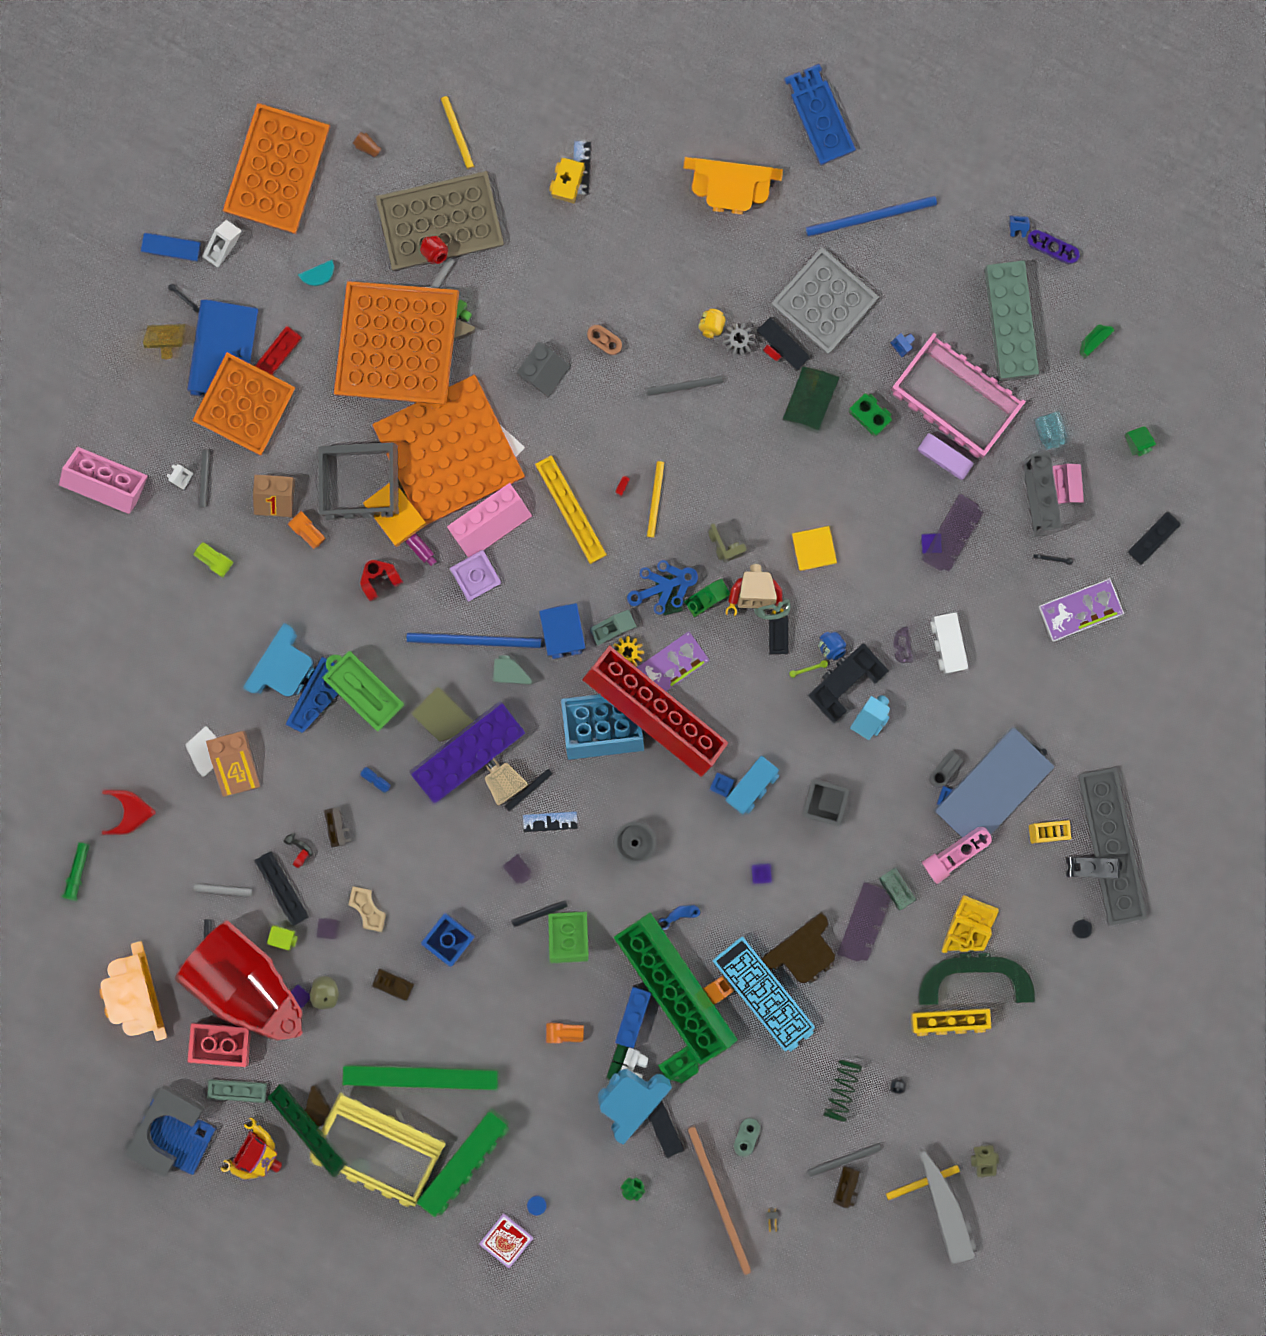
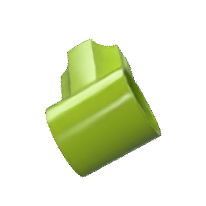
M204 542L197 547L193 554L222 578L234 563Z

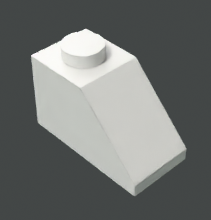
M224 221L214 230L203 257L216 267H219L235 246L241 230L229 221Z

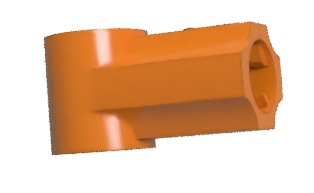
M302 511L287 523L314 550L326 539L312 525V521Z
M546 1023V1043L583 1042L584 1025Z

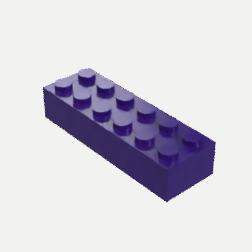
M499 701L409 772L435 804L523 736L525 731L504 704Z

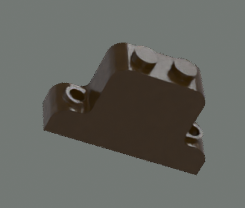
M821 911L760 959L767 967L774 970L784 964L800 983H813L819 978L817 974L822 970L827 972L834 966L835 953L821 936L829 928L827 917Z

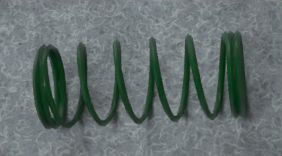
M839 1060V1064L858 1070H849L843 1068H837L836 1070L854 1078L857 1081L834 1078V1081L843 1084L854 1091L831 1088V1091L840 1094L851 1101L828 1098V1101L837 1104L848 1111L825 1108L824 1110L827 1112H823V1115L834 1120L847 1122V1118L842 1117L832 1111L842 1113L850 1112L847 1107L835 1101L846 1103L853 1102L850 1097L838 1091L852 1093L855 1092V1089L853 1087L841 1081L858 1082V1079L844 1071L861 1072L863 1067L845 1060Z

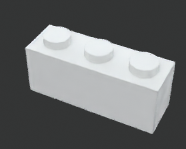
M957 612L933 617V622H930L932 633H935L937 638L934 641L936 652L940 653L941 659H938L940 671L943 670L944 674L967 670L968 664Z

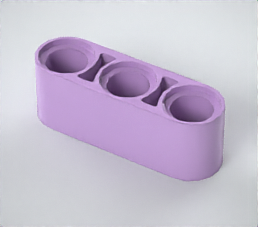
M929 433L917 448L924 456L961 480L966 477L974 465L965 456Z

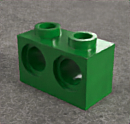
M864 393L849 408L848 412L875 438L892 421L890 418L892 415L886 408L883 407L881 409L877 405L878 401L872 394L867 395ZM861 403H867L870 406V410L863 412L859 406ZM880 416L883 419V424L876 425L873 422V418Z

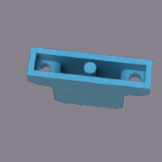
M283 623L243 686L245 690L253 694H261L268 685L286 697H293L295 694L299 695L304 688L302 683L306 678L309 679L315 669L313 668L314 662L312 658L293 647L297 635L292 627Z
M622 1069L618 1074L615 1073L611 1077L610 1083L606 1088L600 1090L598 1093L599 1107L603 1114L614 1120L611 1130H613L616 1141L624 1145L672 1087L668 1078L657 1074L649 1081H644L632 1071Z

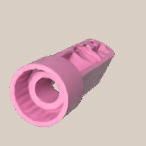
M977 827L938 855L934 853L925 859L922 864L935 883L938 884L950 876L949 872L991 843V835L986 828ZM979 834L985 837L983 841L979 839ZM971 839H973L976 842V846H974ZM964 844L971 845L968 852L961 851V847ZM948 855L953 859L952 863L948 860Z

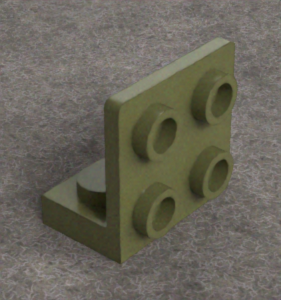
M710 524L708 535L712 543L716 542L718 546L716 553L720 560L723 559L726 563L746 554L745 544L740 545L739 542L728 546L726 551L715 524Z

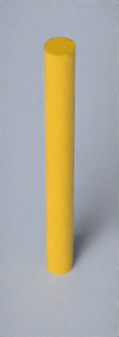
M444 96L441 98V102L466 168L471 169L474 167L448 96Z
M657 461L647 531V537L650 538L655 536L664 462Z
M958 1165L940 1171L943 1178L960 1172ZM925 1177L885 1193L888 1201L928 1185L927 1178Z

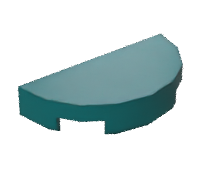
M333 259L302 272L298 276L307 285L314 287L323 286L330 281L335 269Z

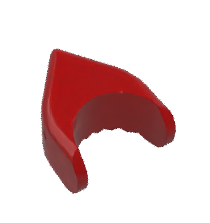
M102 790L103 795H112L122 803L124 816L117 827L111 830H103L101 835H128L134 833L156 814V811L134 792L128 790Z

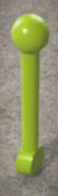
M823 660L820 662V664L813 665L798 671L792 670L790 671L789 675L790 677L794 678L798 674L813 669H817L820 667L826 668L828 666V662Z

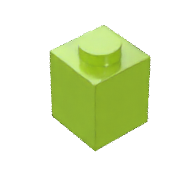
M272 925L267 944L291 950L292 947L295 948L298 936H295L296 931Z

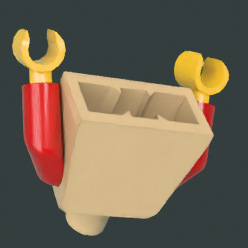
M753 564L750 566V572H744L743 577L738 578L732 586L728 601L730 606L726 608L725 613L727 615L728 609L733 608L735 610L734 616H736V604L740 608H760L771 604L778 606L779 602L783 601L782 589L772 579L769 572H761V565ZM774 609L772 610L771 615L776 614V611Z

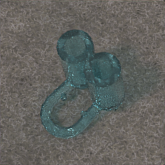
M1059 411L1034 419L1041 443L1045 445L1046 450L1054 447L1059 448L1060 445L1067 443V434Z

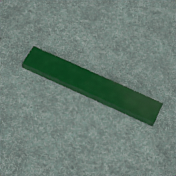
M279 1084L268 1099L331 1177L336 1178L348 1163L283 1084Z

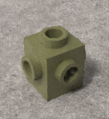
M993 1145L974 1147V1155H971V1165L976 1168L977 1178L997 1176L999 1156L998 1153H994Z

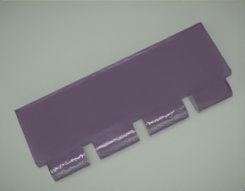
M959 494L921 560L939 571L944 569L950 572L956 561L951 557V554L958 557L965 545L960 538L968 540L975 528L969 522L977 524L983 514L981 510L977 509L979 505Z
M864 882L837 954L857 962L860 959L868 961L872 948L866 947V942L874 945L879 930L873 929L872 926L874 924L881 927L886 913L880 911L879 908L887 909L892 896L885 894L886 890Z

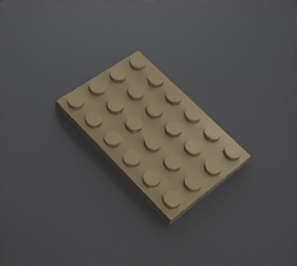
M487 171L376 196L393 271L429 263L420 253L422 241L428 236H438L447 245L448 256L446 259L504 246Z

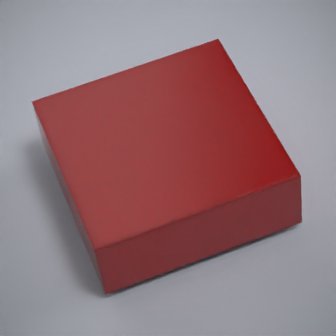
M622 476L615 491L617 496L622 498L630 478Z

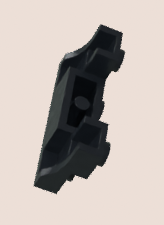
M864 643L847 659L843 656L836 663L837 668L833 672L829 669L822 676L823 681L808 695L810 700L832 724L848 711L837 699L863 674L876 684L889 672Z

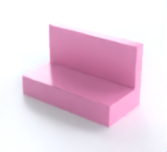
M1081 464L1052 466L1058 504L1083 503Z

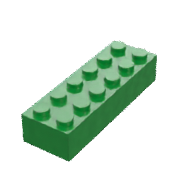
M491 1108L422 1194L417 1204L434 1218L437 1214L441 1216L449 1206L447 1203L449 1199L454 1200L460 1193V1185L462 1183L466 1185L473 1175L471 1171L474 1168L478 1170L485 1160L483 1156L486 1152L490 1155L497 1146L495 1141L498 1137L502 1139L509 1131L507 1127L509 1121Z

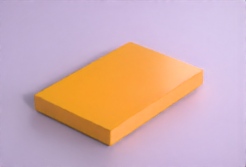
M390 482L363 502L366 508L390 507ZM399 487V514H393V517L387 518L381 517V515H374V519L396 547L427 525Z

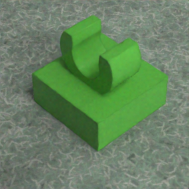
M461 299L458 302L456 319L461 317L468 322L472 314L465 310L467 303Z

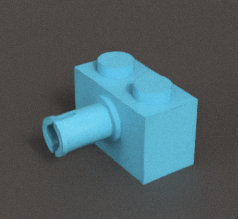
M880 695L875 699L871 696L855 718L850 729L867 740H870L873 735L877 736L890 718L887 715L891 709L887 706L889 703L888 698Z

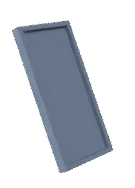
M1012 727L934 811L962 838L977 827L986 828L991 835L1046 777L1054 766L1024 736ZM982 834L978 835L982 841L985 839ZM971 839L974 846H976V842L973 839Z

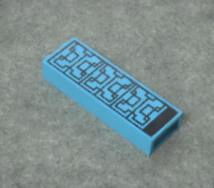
M742 936L712 960L785 1052L787 1050L793 1051L799 1046V1040L802 1038L806 1040L814 1033L813 1029L815 1026Z

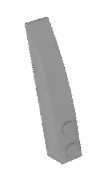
M919 1148L949 1259L953 1264L974 1258L973 1251H976L973 1239L969 1240L968 1233L971 1232L968 1221L964 1222L957 1201L938 1168L923 1148Z

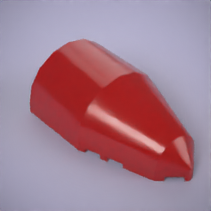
M228 920L219 924L200 942L176 973L174 979L221 1019L275 1041L297 1038L303 1033L301 1030L302 1010L282 981L283 978L273 966L271 958Z

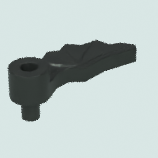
M291 833L290 836L287 835L283 840L289 846L294 844L299 849L306 850L310 856L314 854L305 843L293 838L294 833Z

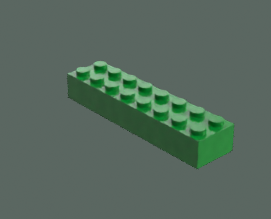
M651 912L613 937L700 1065L722 1053L738 1040Z

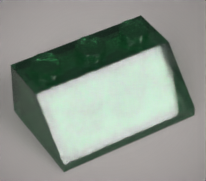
M803 366L782 420L818 434L840 377L822 370Z

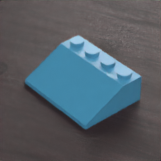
M600 694L561 699L568 760L644 751L642 729Z

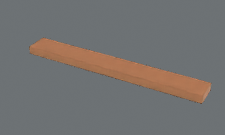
M695 1125L688 1127L689 1135L742 1271L745 1275L751 1273L750 1266Z

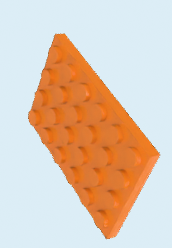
M257 103L223 212L296 234L330 125Z

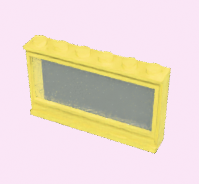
M341 1092L321 1129L323 1134L348 1163L341 1171V1173L347 1175L346 1178L354 1183L360 1181L364 1183L365 1188L371 1191L377 1189L386 1198L392 1199L394 1197L399 1199V1203L406 1207L410 1205L416 1206L418 1198L446 1144L442 1139L437 1140L431 1137L430 1134L420 1132L409 1124H403L392 1116L388 1117L373 1107L369 1108L356 1099L352 1100L344 1096ZM310 1152L309 1157L310 1159H312L311 1162L317 1166L322 1167V1164L318 1161L314 1154Z

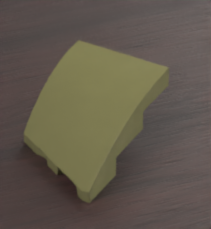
M439 687L411 713L439 742L454 737L474 722Z

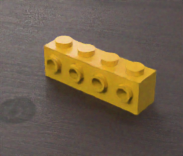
M989 1008L910 1012L911 1029L917 1036H928V1032H936V1035H946L947 1031H955V1034H965L967 1030H974V1033L986 1032V1029H991Z

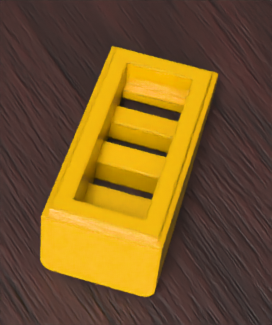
M1070 820L1030 824L1031 844L1071 840ZM1060 825L1063 826L1064 836H1061ZM1052 826H1055L1056 837L1053 836ZM1044 827H1047L1048 838L1045 837Z

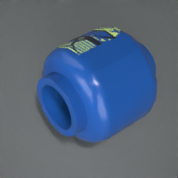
M826 632L821 635L818 648L828 660L833 659L836 661L846 653L847 644L837 632Z

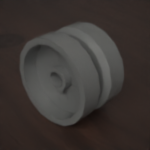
M641 822L624 824L618 829L614 837L616 854L621 860L629 864L643 863L655 851L656 839L654 833L647 825ZM633 839L638 840V846L633 847L631 841Z

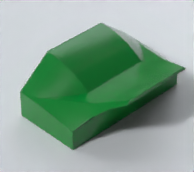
M1098 324L1081 341L1080 354L1085 359L1115 329L1112 326Z
M688 1046L683 1047L658 1065L666 1078L681 1084L699 1072V1062Z

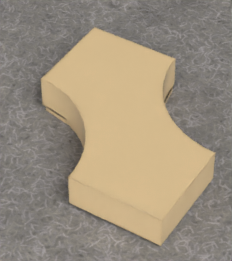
M352 886L348 905L359 911L363 919L364 929L382 932L386 913L380 911L374 905L371 896L372 890Z

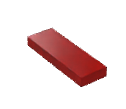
M286 326L255 367L273 376L301 341L302 337Z

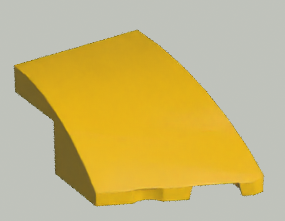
M963 895L949 926L941 952L947 953L948 951L958 950L960 952H967L969 950L984 951L992 935L991 927L999 912L998 908Z

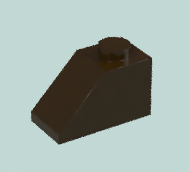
M314 1084L310 1088L305 1112L320 1127L324 1125L331 1108L317 1084Z

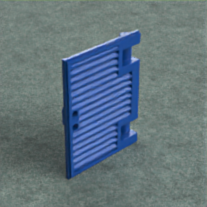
M164 1115L157 1117L153 1121L151 1137L159 1148L177 1157L173 1166L194 1175L216 1128L202 1120H198L191 1127L175 1117ZM198 1127L207 1131L204 1137L196 1134Z

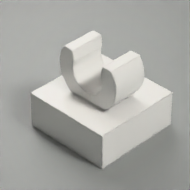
M179 464L177 466L173 465L174 471L171 475L167 474L168 480L184 490L193 473Z

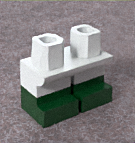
M617 1044L612 1059L614 1061H611L606 1079L610 1080L615 1073L618 1074L622 1069H628L633 1072L635 1065L645 1068L649 1058L640 1054L639 1050ZM633 1072L634 1074L642 1078V1074Z

